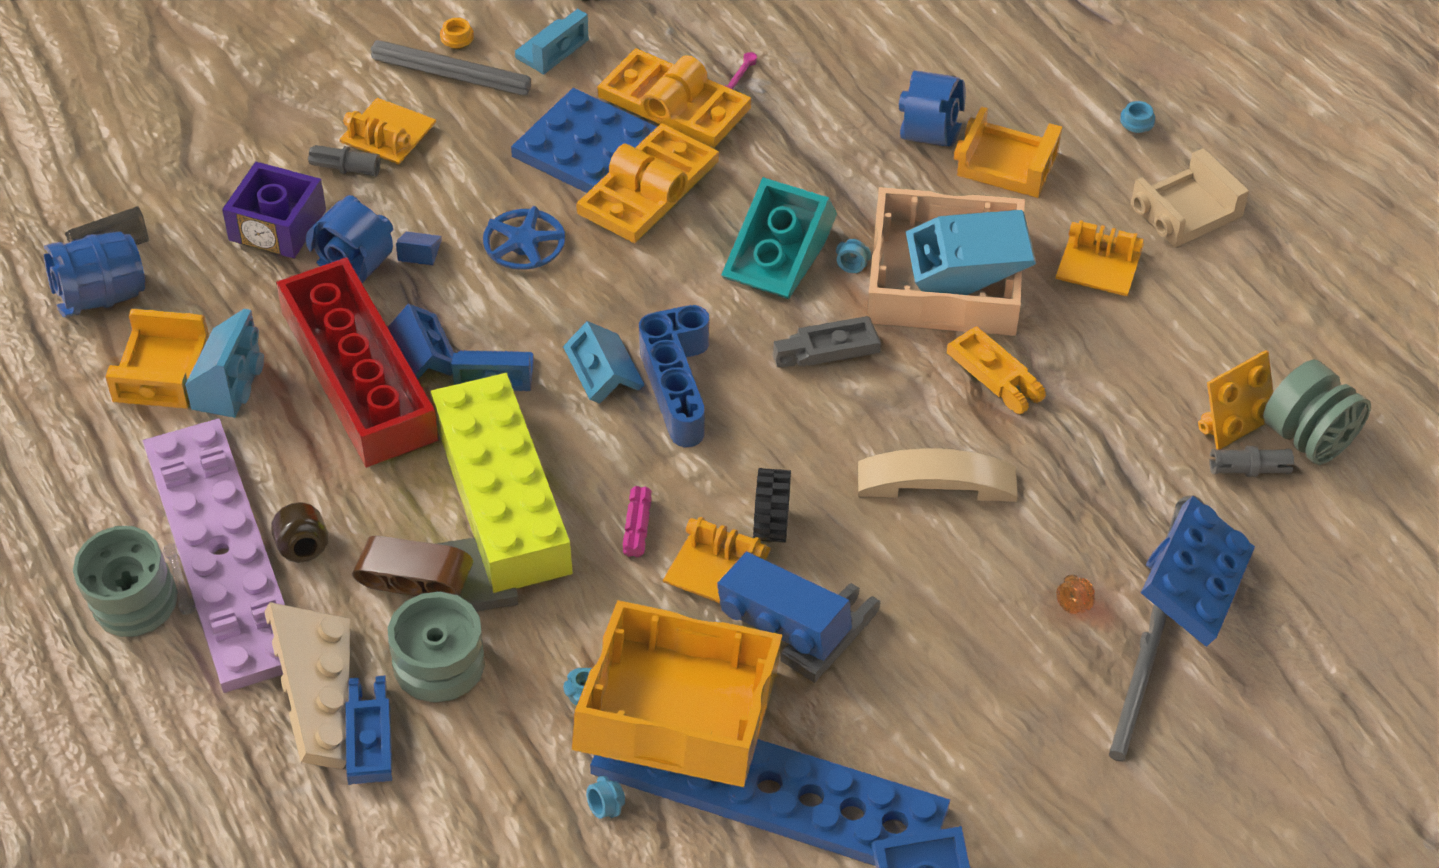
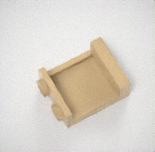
M1202 148L1192 153L1190 166L1187 170L1153 185H1150L1143 177L1135 180L1131 205L1138 214L1142 215L1156 229L1160 236L1164 237L1176 248L1243 217L1249 190L1208 151Z

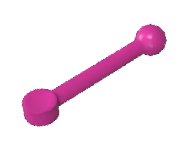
M747 52L744 54L743 64L725 87L733 90L748 67L757 63V55L755 53Z

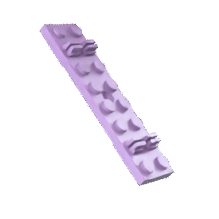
M220 419L142 440L223 693L283 675L280 659L275 657L272 646L274 638L272 626L267 624L264 611L269 602L285 604ZM222 548L229 550L222 555L215 554L217 550Z

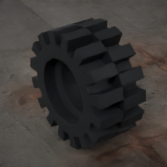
M758 468L753 539L758 537L761 541L786 543L791 470Z

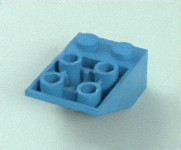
M1023 210L938 216L906 231L915 283L923 292L969 295L1037 264Z

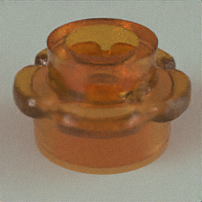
M1070 574L1064 578V583L1060 584L1057 588L1056 596L1058 603L1070 614L1084 613L1086 610H1091L1095 604L1094 588L1083 577L1078 578L1077 575Z

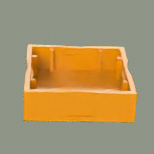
M617 600L603 636L601 656L590 670L575 709L572 750L744 787L777 675L782 634L725 622L697 620L676 612Z

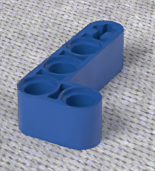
M687 305L645 315L639 322V350L641 359L670 438L675 444L682 447L696 446L703 441L705 436L704 403L686 357L704 353L709 346V313L706 309L697 305Z

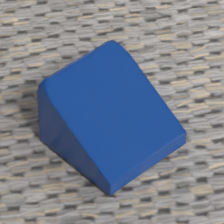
M406 231L396 242L397 260L434 265L442 236Z

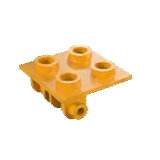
M376 98L363 114L359 111L347 112L345 114L343 124L347 126L348 130L339 139V142L367 153L380 154L381 158L399 165L436 123V119Z
M1080 220L1079 223L1072 222L1069 230L1070 237L1055 279L1128 296L1144 247V239L1138 238V233L1132 234L1120 230L1117 237H1115L1116 228H1112L1109 236L1104 234V225H1101L1100 231L1097 233V225L1084 222V220Z
M1265 350L1207 382L1211 412H1206L1201 416V420L1198 421V427L1203 434L1210 433L1214 435L1216 449L1220 450L1266 424L1263 415L1265 407L1274 392L1269 351Z
M703 517L698 519L690 518L686 526V533L689 536L665 575L663 582L720 603L717 583L747 551L766 560L771 548L762 544L761 539L758 537L753 539L740 533L738 534L736 529L727 532V526L721 525L717 528V525L705 521Z

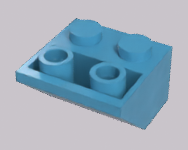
M243 309L213 328L185 384L191 410L236 418L242 403H247L255 375H260L264 366V354L260 353L258 345L259 329L254 325L251 310Z

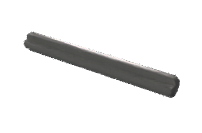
M376 40L371 47V57L377 61L522 96L527 95L531 89V78L528 75L382 40Z

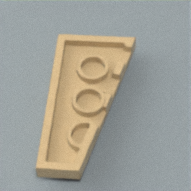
M269 602L264 612L267 624H271L274 634L272 640L275 657H279L283 675L280 678L283 691L288 693L292 708L289 716L300 762L343 769L346 765V702H349L350 619Z

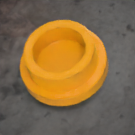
M463 18L448 19L444 22L443 28L440 31L441 42L454 49L463 48L474 39L472 27Z

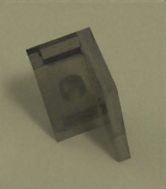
M139 206L70 229L65 233L67 242L85 238L86 235H99L119 231L123 234H130L136 246L150 241L144 216Z

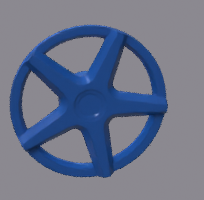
M532 206L531 209L508 211L495 219H490L483 234L484 249L489 257L504 267L517 270L534 269L548 264L559 255L565 243V231L560 222L550 214L540 211L536 206ZM526 216L520 227H513L503 223L515 217ZM537 218L550 223L556 231H536ZM494 230L509 238L508 241L492 251L490 237ZM558 240V245L554 252L541 260L538 252L539 242ZM513 251L519 255H527L531 263H511L502 260L501 257Z

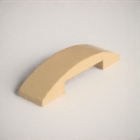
M922 448L887 452L858 461V497L898 498L899 488L975 490L977 491V501L1017 502L1016 466L988 455L954 449Z

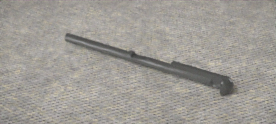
M1192 495L1184 496L1176 503L1166 538L1168 537V534L1180 512L1182 505L1189 498H1191ZM1194 496V497L1197 498L1201 503H1203V501H1202L1200 498ZM1155 604L1150 616L1149 632H1143L1141 635V649L1109 752L1110 758L1116 761H1123L1126 758L1168 616Z

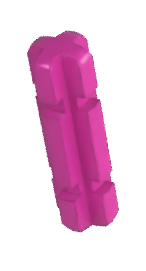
M634 486L630 490V504L628 505L625 524L626 532L622 544L623 553L628 557L635 556L638 558L645 552V539L647 537L650 515L649 509L651 508L652 491L646 486L642 488Z

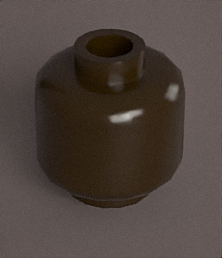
M298 502L284 506L275 514L271 522V533L281 556L288 561L296 563L311 561L317 558L328 544V530L319 510L311 504Z

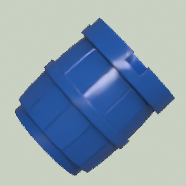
M120 231L99 235L91 234L86 235L85 238L65 244L55 242L44 245V249L48 252L44 254V263L52 294L56 293L62 298L63 303L56 304L64 318L79 315L81 310L112 307L116 303L137 297L139 292L145 290L142 261L135 241L130 234H123Z

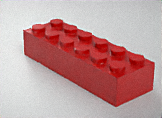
M347 257L276 282L282 314L366 468L439 441L435 409Z

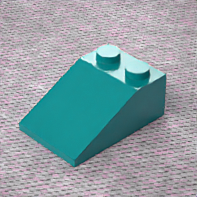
M762 177L721 276L725 279L789 299L824 247L833 226L837 212L830 198Z

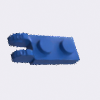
M386 675L376 676L374 693L376 699L361 701L362 684L359 678H349V702H346V772L348 785L392 781L391 709L389 698L387 697Z

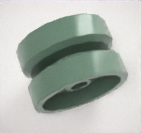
M444 592L423 593L405 601L393 613L387 627L388 643L392 656L394 677L402 690L416 699L434 703L456 699L468 693L480 681L485 668L480 617L472 604L454 594Z

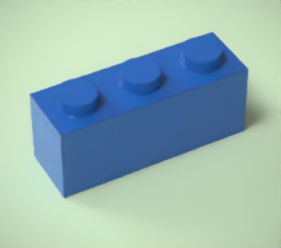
M747 551L717 583L721 611L733 620H741L758 630L782 634V641L792 645L797 651L803 654H810L823 661L852 629L850 601Z

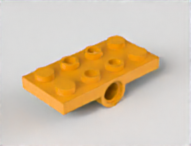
M635 48L597 86L599 98L658 124L663 123L713 148L719 144L751 109V97L707 79V71L704 65L698 59L688 55L682 56L675 64H672Z
M661 123L636 148L626 143L617 148L609 164V173L576 203L577 214L635 244L719 162V151Z

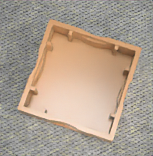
M879 187L867 316L871 318L872 323L964 332L977 326L987 334L1016 336L1021 306L1022 271L969 295L923 292L915 283L906 231L938 216L1023 210L1024 212L1025 199L981 195L951 196L931 191Z

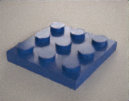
M572 88L511 146V153L513 158L588 193L609 173L611 158L619 146L626 143L636 148L657 126L578 89Z

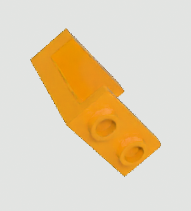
M981 106L976 118L970 117L968 120L965 140L959 139L956 145L954 160L958 161L957 176L1038 198L1059 153L1063 127L1049 123L1043 137L988 123V108Z
M131 309L129 320L132 331L120 365H109L105 376L112 402L188 409L190 402L185 384L209 338L205 316L192 313Z

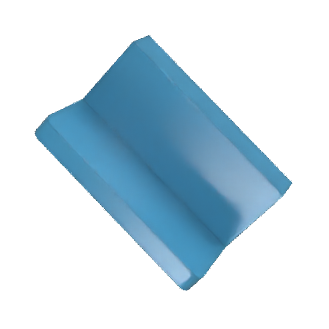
M576 9L563 20H555L515 50V58L544 75L589 41L588 14Z
M586 321L563 346L589 400L601 403L619 383L636 390H640L644 386V382L620 336L613 331Z

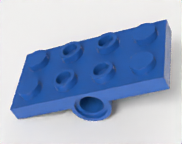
M1192 496L1182 505L1168 537L1160 543L1149 557L1146 566L1151 569V572L1141 594L1207 647L1219 634L1255 546L1249 542L1243 533L1234 530L1218 517L1210 506L1201 503Z

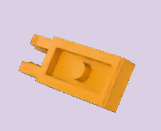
M977 326L948 343L947 354L998 397L1001 396L1005 405L1016 414L1020 415L1028 410L1029 403L1025 396L1034 403L1045 399V388L1040 381L1038 382L1028 372V368ZM1017 385H1019L1022 393L1016 388Z

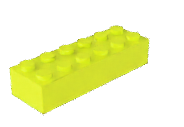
M507 373L431 390L437 430L493 593L573 574L570 540Z

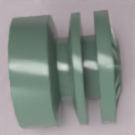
M1313 359L1294 369L1280 383L1270 397L1263 417L1265 423L1280 436L1288 440L1294 438L1295 448L1300 452L1306 453V457L1310 461L1321 465L1338 456L1360 433L1368 420L1371 411V401L1365 396L1356 393V389L1348 384L1340 385V376L1321 361Z
M114 526L96 533L83 544L76 554L73 566L76 584L83 598L87 601L95 621L106 632L119 637L140 636L155 630L164 623L176 607L178 590L168 564L165 562L158 542L147 531L134 526Z

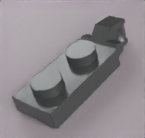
M865 316L798 328L797 334L789 336V339L774 341L772 355L777 367L795 366L797 363L798 366H809L880 353L881 342L871 318Z

